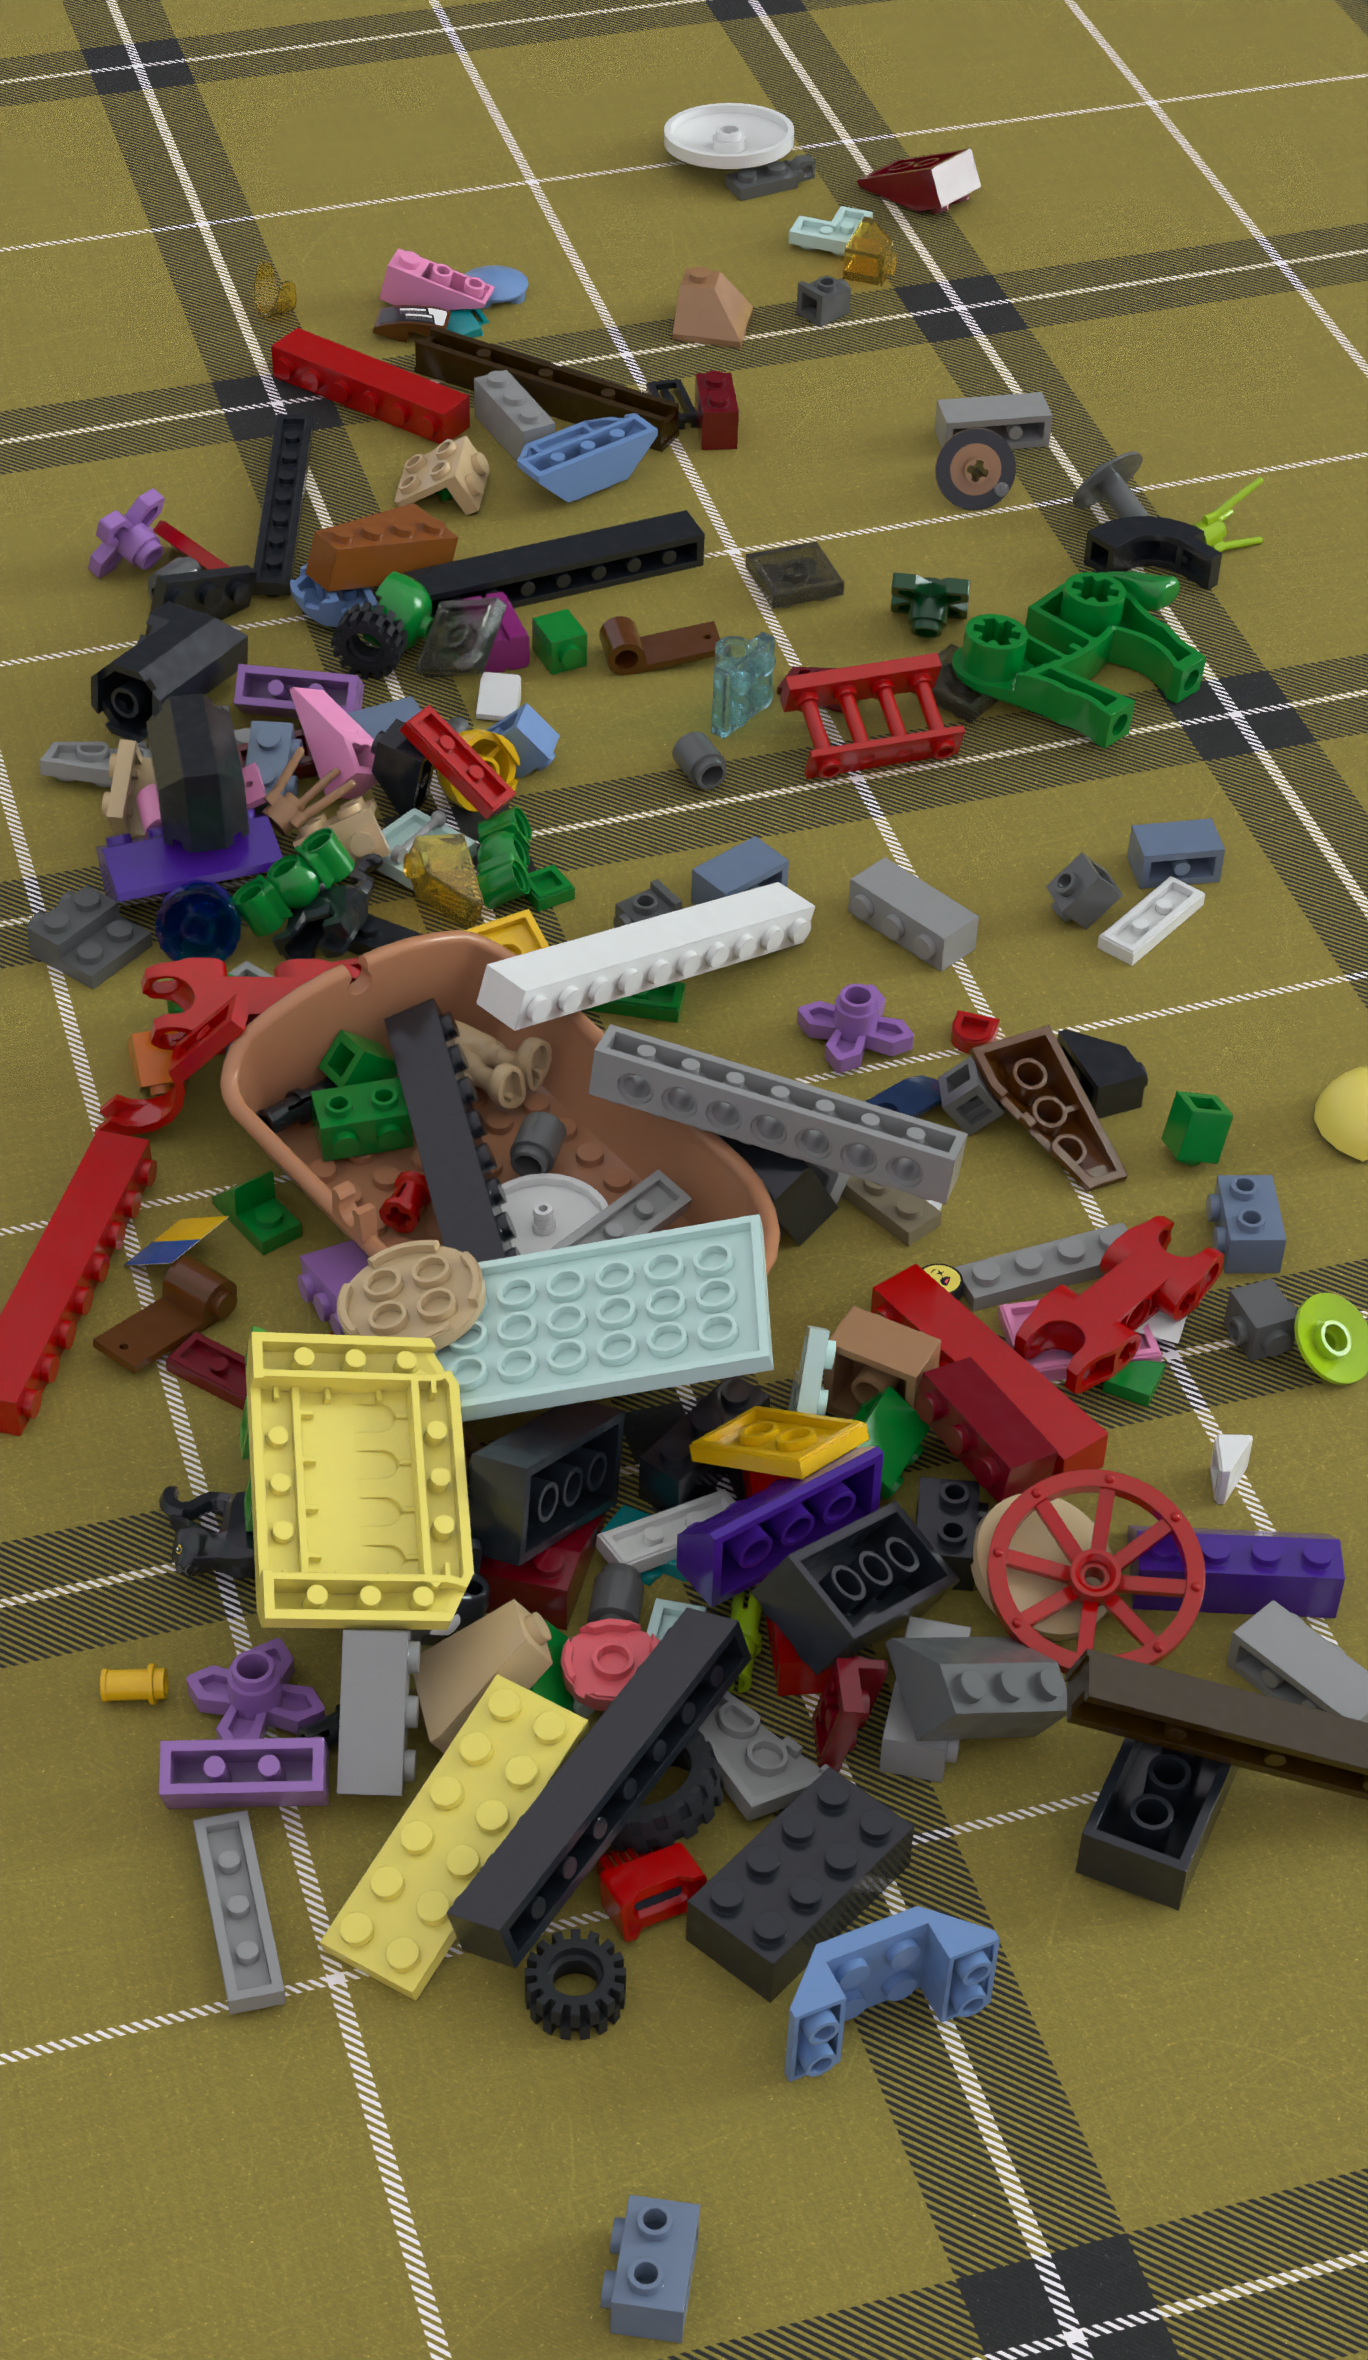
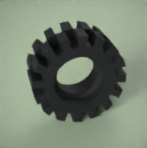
M365 602L362 608L357 603L352 606L351 610L348 608L344 612L332 634L334 636L331 639V646H335L332 651L335 657L342 656L339 661L342 667H345L347 664L352 666L349 671L350 673L355 675L360 670L362 671V678L368 679L371 673H373L374 679H380L383 673L388 676L398 665L408 644V641H406L408 633L407 630H402L404 623L401 619L396 622L393 620L396 613L392 610L388 614L383 613L384 606L380 604L374 610L372 609L371 602ZM362 633L374 637L381 644L382 648L366 645L357 634Z
M571 1929V1939L564 1940L561 1931L553 1933L551 1946L542 1939L536 1944V1954L530 1952L527 1958V1968H525L526 2009H530V2018L535 2024L543 2020V2031L549 2035H552L556 2027L560 2028V2039L569 2041L571 2031H579L580 2041L590 2039V2028L592 2027L595 2028L598 2035L606 2032L608 2021L615 2025L620 2018V2009L624 2010L626 2000V1967L624 1968V1958L621 1952L614 1954L615 1944L609 1939L600 1946L599 1934L590 1931L587 1940L580 1939L581 1929ZM577 1973L593 1978L597 1986L595 1990L588 1994L570 1996L556 1990L554 1982L564 1975Z

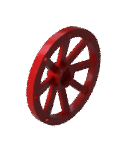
M1082 1469L1056 1474L1036 1483L1019 1495L1002 1515L996 1526L990 1544L986 1569L989 1597L993 1609L1007 1634L1018 1643L1057 1661L1061 1673L1064 1674L1070 1670L1086 1649L1093 1650L1098 1607L1102 1605L1141 1646L1133 1651L1114 1656L1151 1666L1164 1660L1183 1642L1190 1632L1202 1604L1206 1576L1204 1558L1198 1538L1191 1524L1179 1508L1163 1493L1137 1478L1099 1469ZM1099 1493L1090 1549L1085 1551L1081 1549L1050 1501L1071 1494ZM1114 1496H1117L1142 1507L1153 1515L1158 1522L1112 1556L1109 1552H1106ZM1034 1511H1036L1071 1566L1008 1549L1018 1528ZM1168 1535H1171L1182 1558L1185 1580L1121 1575V1571ZM1006 1567L1065 1583L1068 1586L1020 1613L1009 1590ZM1088 1577L1097 1578L1101 1585H1089L1085 1579ZM1116 1593L1183 1598V1601L1174 1620L1157 1637ZM1077 1601L1082 1604L1076 1652L1050 1642L1032 1628V1626Z

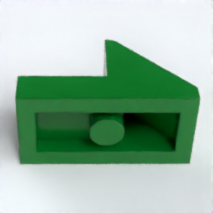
M272 1171L251 1177L212 1196V1204L224 1216H229L227 1219L263 1256L302 1237L301 1222L275 1197L274 1173Z

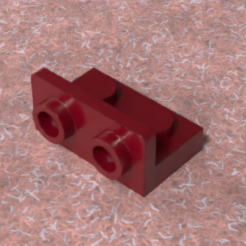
M861 1656L836 1658L812 1716L819 1768L827 1764L839 1772L848 1751H854L857 1730L865 1726L887 1676L888 1667L885 1660H873Z

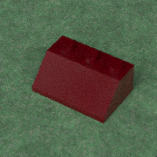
M971 1357L923 1372L914 1410L918 1413L921 1420L930 1426L946 1444L949 1451L956 1455L973 1474L977 1482L998 1503L1008 1497L1022 1494L1036 1483L1051 1477L1058 1451Z

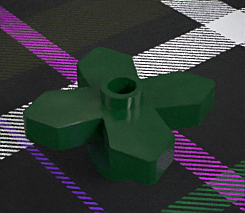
M893 573L891 611L909 614L908 623L911 625L912 634L924 638L940 637L942 629L947 625V617L967 619L971 581L957 578H944L940 580L932 577L922 578L916 574Z

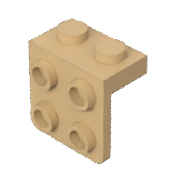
M467 436L455 441L451 439L446 440L435 450L425 455L416 454L406 461L394 502L398 507H401L447 488L465 515L472 514L480 508L490 470L488 461L481 452H477Z
M120 739L117 753H112L109 760V777L113 778L111 791L105 792L103 795L102 815L107 818L114 835L131 833V837L142 838L145 837L136 798L141 789L155 783L151 758L142 756L136 741Z
M362 796L339 806L340 810L337 811V815L327 819L325 813L308 819L298 829L299 834L293 841L294 847L299 846L311 833L321 828L329 827L333 829L354 863L367 854L375 853L382 858L391 854V849L374 815L377 804L374 799L365 802Z

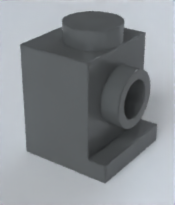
M828 275L820 277L809 284L804 281L799 282L796 314L819 327L849 314L851 300L849 284L844 279L836 280Z
M656 879L650 882V889L616 903L613 920L614 928L682 909V901Z
M971 1056L938 1077L942 1108L965 1133H968V1136L1005 1114V1108L988 1090Z

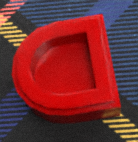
M957 1010L952 1023L951 1042L953 1046L961 1052L970 1054L972 1048L994 1042L999 1031L1000 1019Z

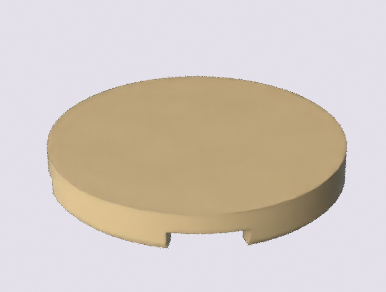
M417 1240L391 1246L367 1259L369 1265L362 1269L349 1284L344 1283L342 1285L336 1305L338 1319L345 1335L431 1338L436 1346L435 1351H438L459 1339L473 1326L484 1308L487 1292L480 1266L469 1252H461L453 1248L440 1246L438 1240Z
M1021 1494L1008 1497L998 1503L982 1518L975 1529L976 1534L973 1544L974 1563L970 1565L980 1595L995 1615L987 1586V1557L997 1524L1011 1503ZM1059 1498L1050 1501L1083 1551L1090 1549L1094 1523L1072 1504ZM1034 1511L1018 1528L1008 1549L1071 1566L1036 1511ZM1107 1544L1106 1552H1109L1112 1555L1111 1550ZM1006 1567L1009 1590L1020 1613L1068 1586L1065 1583ZM1088 1577L1085 1579L1089 1585H1101L1097 1578ZM1077 1601L1032 1626V1628L1043 1637L1049 1638L1050 1641H1063L1075 1638L1079 1633L1082 1604ZM1103 1605L1098 1607L1096 1623L1107 1612Z

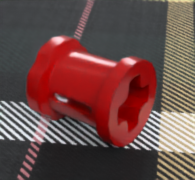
M405 1171L397 1176L394 1183V1193L391 1198H387L379 1209V1216L383 1223L400 1233L413 1232L420 1221L419 1213L423 1206H427L432 1202L426 1177L418 1172Z

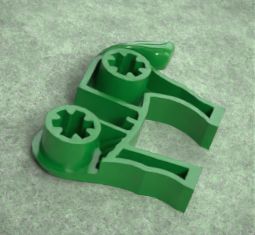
M1137 571L1082 572L1070 576L1065 583L1030 605L1025 626L1011 617L999 614L978 615L969 620L965 627L963 646L953 654L952 667L958 678L974 691L998 701L1043 715L1060 725L1073 728L1105 749L1129 734L1135 700L1096 684L1089 679L1095 676L1108 662L1133 669L1151 679L1162 690L1168 700L1177 704L1200 690L1206 656L1183 642L1167 624L1161 622L1148 612L1161 610L1176 599L1180 591V583L1177 578Z

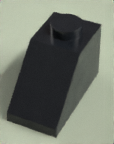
M395 719L386 732L382 730L378 732L372 743L371 753L375 755L372 773L401 817L413 808L419 810L427 800L434 766L399 731L405 722Z
M1067 1029L1058 1031L1057 1041L1098 1119L1142 1107L1144 1088L1148 1084L1147 1072L1144 1065L1136 1061L1126 1046Z

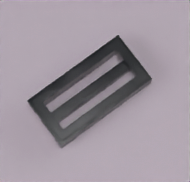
M681 379L646 383L647 394L660 397L658 392L660 390L663 399L675 402L673 395L669 392V389H673L684 412L680 414L678 411V430L685 429V423H689L691 428H697V412Z

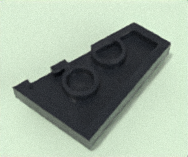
M248 565L157 576L150 613L169 601L223 620L250 607L257 571ZM147 625L145 636L149 635L152 626Z

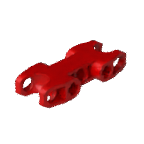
M185 958L152 965L145 968L141 980L142 993L149 998L170 1000L178 1004L184 1012L165 1014L155 1018L149 1032L150 1043L157 1048L173 1051L174 1045L235 994H238L250 1004L246 1023L248 1025L267 1008L297 987L340 964L322 959H290L275 967L274 977L228 976L226 964L216 958ZM343 964L352 976L351 984L359 977L360 970L351 965ZM163 978H172V979H174V980H169V981L156 982L157 980H160V979H163ZM171 1031H179L176 1034H165ZM226 1047L217 1055L226 1054Z
M1155 1216L1140 1225L1128 1229L1108 1247L1100 1262V1271L1105 1275L1081 1295L1066 1285H1059L1040 1299L1033 1312L1017 1331L1014 1350L1024 1359L1029 1360L1044 1351L1053 1349L1063 1350L1072 1354L1073 1357L1066 1368L1067 1379L1064 1387L1074 1394L1083 1393L1097 1384L1110 1380L1133 1359L1141 1342V1336L1135 1331L1156 1313L1161 1311L1174 1321H1180L1195 1310L1220 1276L1225 1255L1217 1249L1210 1247L1189 1257L1175 1256L1166 1252L1168 1245L1172 1241L1171 1230L1174 1222L1165 1216Z

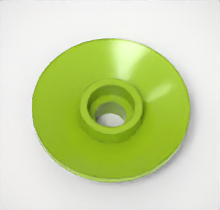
M1319 1293L1306 1299L1297 1311L1294 1331L1297 1346L1307 1365L1319 1377L1333 1384L1349 1385L1362 1379L1368 1373V1324L1363 1315L1351 1302L1336 1294Z

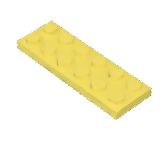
M497 1674L321 1939L320 1944L323 1951L416 2001L457 1938L446 1914L447 1911L484 1866L488 1857L495 1852L514 1828L518 1819L525 1814L540 1795L549 1780L558 1772L577 1748L581 1739L590 1731L588 1720Z

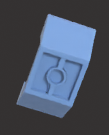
M916 1906L816 1944L789 2010L784 2070L788 2081L791 2082L806 2075L815 2077L829 2071L835 2064L840 2063L844 2021L853 2019L866 2008L887 2000H902L915 1989L921 1988L941 2023L957 2016L969 2017L981 2011L986 2005L991 2003L1000 1938L995 1930Z

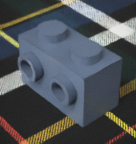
M251 721L246 766L254 762L257 764L266 794L273 789L296 749L303 747L302 739H296L293 723ZM295 771L283 789L282 796L290 792L297 797L298 777L295 776ZM266 802L255 807V815L261 814L268 806V803Z
M1217 1175L1214 1194L1207 1195L1206 1215L1208 1222H1215L1212 1243L1213 1248L1225 1255L1223 1261L1224 1273H1280L1286 1236L1273 1176Z
M629 2195L626 2218L615 2217L612 2228L610 2253L619 2255L617 2270L605 2271L600 2307L611 2309L610 2333L682 2343L699 2237V2204Z

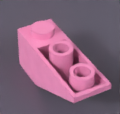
M398 248L387 266L379 300L394 306L420 305L445 310L479 309L485 307L495 287L484 283L480 278L469 277L452 270L447 265L434 263L420 257L415 252L404 251Z
M292 687L289 691L319 778L322 779L334 768L340 770V774L323 789L325 795H328L349 780H354L356 783L355 787L340 798L355 799L362 796L378 783L372 773L375 755L371 753V746L374 739L324 690Z

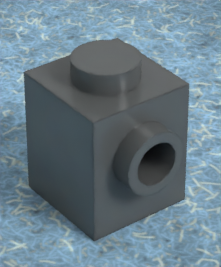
M1083 852L1046 885L1047 890L1055 900L1051 906L1056 914L1067 923L1074 920L1086 930L1123 896L1108 871Z
M1271 1278L1231 1289L1224 1324L1227 1327L1231 1341L1235 1345L1240 1346L1249 1361H1254L1268 1356H1278L1292 1350L1295 1339V1317L1298 1310L1291 1301H1287Z

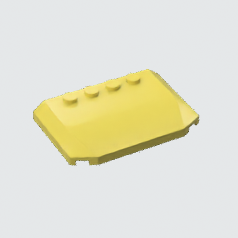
M251 1332L248 1341L246 1385L256 1604L261 1628L448 1630L474 1574L459 1383L451 1370L445 1371L434 1354L436 1346L431 1338Z

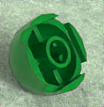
M393 571L385 578L375 595L381 597L378 604L384 606L383 613L388 614L392 610L396 613L393 620L395 622L400 619L403 621L404 626L402 630H407L408 633L406 639L408 644L405 649L407 651L413 648L421 638L424 640L428 639L433 631L435 618L431 617L432 602L429 593L423 585L410 576ZM363 634L365 641L376 648H382L381 644L374 637Z

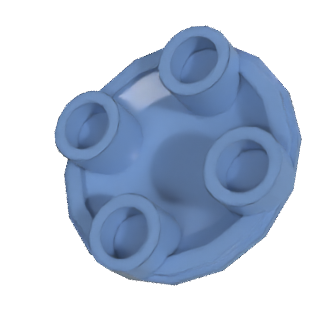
M490 265L474 268L464 274L469 277L480 278L484 283L495 287L484 308L490 307L492 303L508 302L520 304L526 299L528 279L522 272L514 268Z

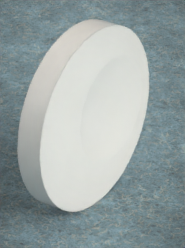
M552 1173L531 1174L502 1184L507 1203L501 1205L502 1212L506 1211L512 1220L517 1238L512 1239L511 1244L512 1247L518 1248L521 1255L551 1249L608 1207L606 1200L596 1189L579 1179L566 1175Z

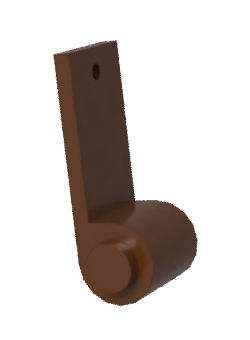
M618 616L608 619L599 631L600 641L609 669L621 676L724 655V649L714 621L640 637L634 621L624 616Z
M182 1256L172 1264L165 1275L162 1298L94 1338L93 1347L135 1374L180 1346L195 1331L200 1333L221 1319L230 1316L237 1305V1286L233 1281L194 1256Z

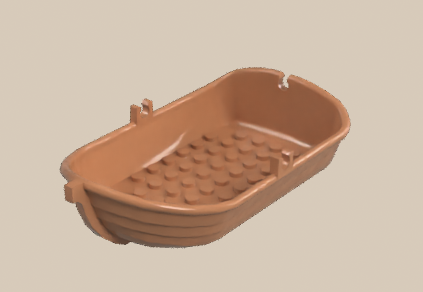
M463 930L432 932L404 938L364 953L357 959L361 965V973L353 983L350 984L352 976L343 964L323 972L297 987L246 1025L245 1031L232 1042L223 1063L220 1087L223 1101L231 1116L258 1142L261 1149L349 1240H353L368 1257L391 1246L409 1241L438 1240L440 1246H444L432 1202L427 1206H423L419 1213L420 1221L414 1231L410 1233H400L393 1230L391 1227L386 1226L379 1216L380 1207L387 1198H391L395 1191L394 1183L400 1173L414 1171L425 1176L414 1132L413 1147L323 1162L313 1127V1120L304 1125L296 1123L275 1134L256 1113L261 1109H266L284 1100L286 1094L293 1089H305L325 1079L327 1075L319 1068V1065L341 1029L379 1042L393 1055L384 1019L434 998L443 1014L450 1011L454 1020L463 1022L493 1036L511 1051L517 1052L522 1042L529 1037L545 1040L551 1046L552 1060L543 1083L536 1091H530L526 1088V1097L520 1106L508 1109L491 1101L487 1092L474 1086L478 1101L472 1104L473 1109H478L486 1125L488 1134L482 1137V1141L487 1143L492 1150L497 1168L492 1170L491 1173L493 1177L498 1178L501 1185L512 1179L522 1177L511 1166L510 1149L524 1118L532 1112H547L556 1116L564 1124L567 1131L566 1139L555 1164L548 1173L570 1176L589 1184L603 1196L609 1206L659 1169L692 1198L688 1210L661 1231L760 1214L764 1233L767 1275L777 1260L780 1229L776 1208L765 1183L748 1162L721 1137L710 1131H702L694 1126L664 1117H657L651 1113L623 1104L612 1103L606 1099L589 1094L594 1050L603 1037L604 1032L586 1015L578 1011L514 1031L476 1004L487 964L517 956L504 946L479 934Z

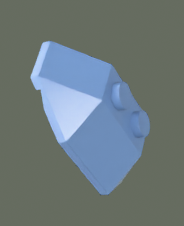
M636 413L626 414L624 418L606 417L583 421L525 444L520 457L517 459V467L540 485L570 503L628 479L658 436V429Z

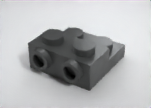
M88 885L77 893L72 890L64 893L56 908L47 914L44 912L36 913L31 918L27 928L30 955L92 990L152 947L151 932L120 916L117 901Z

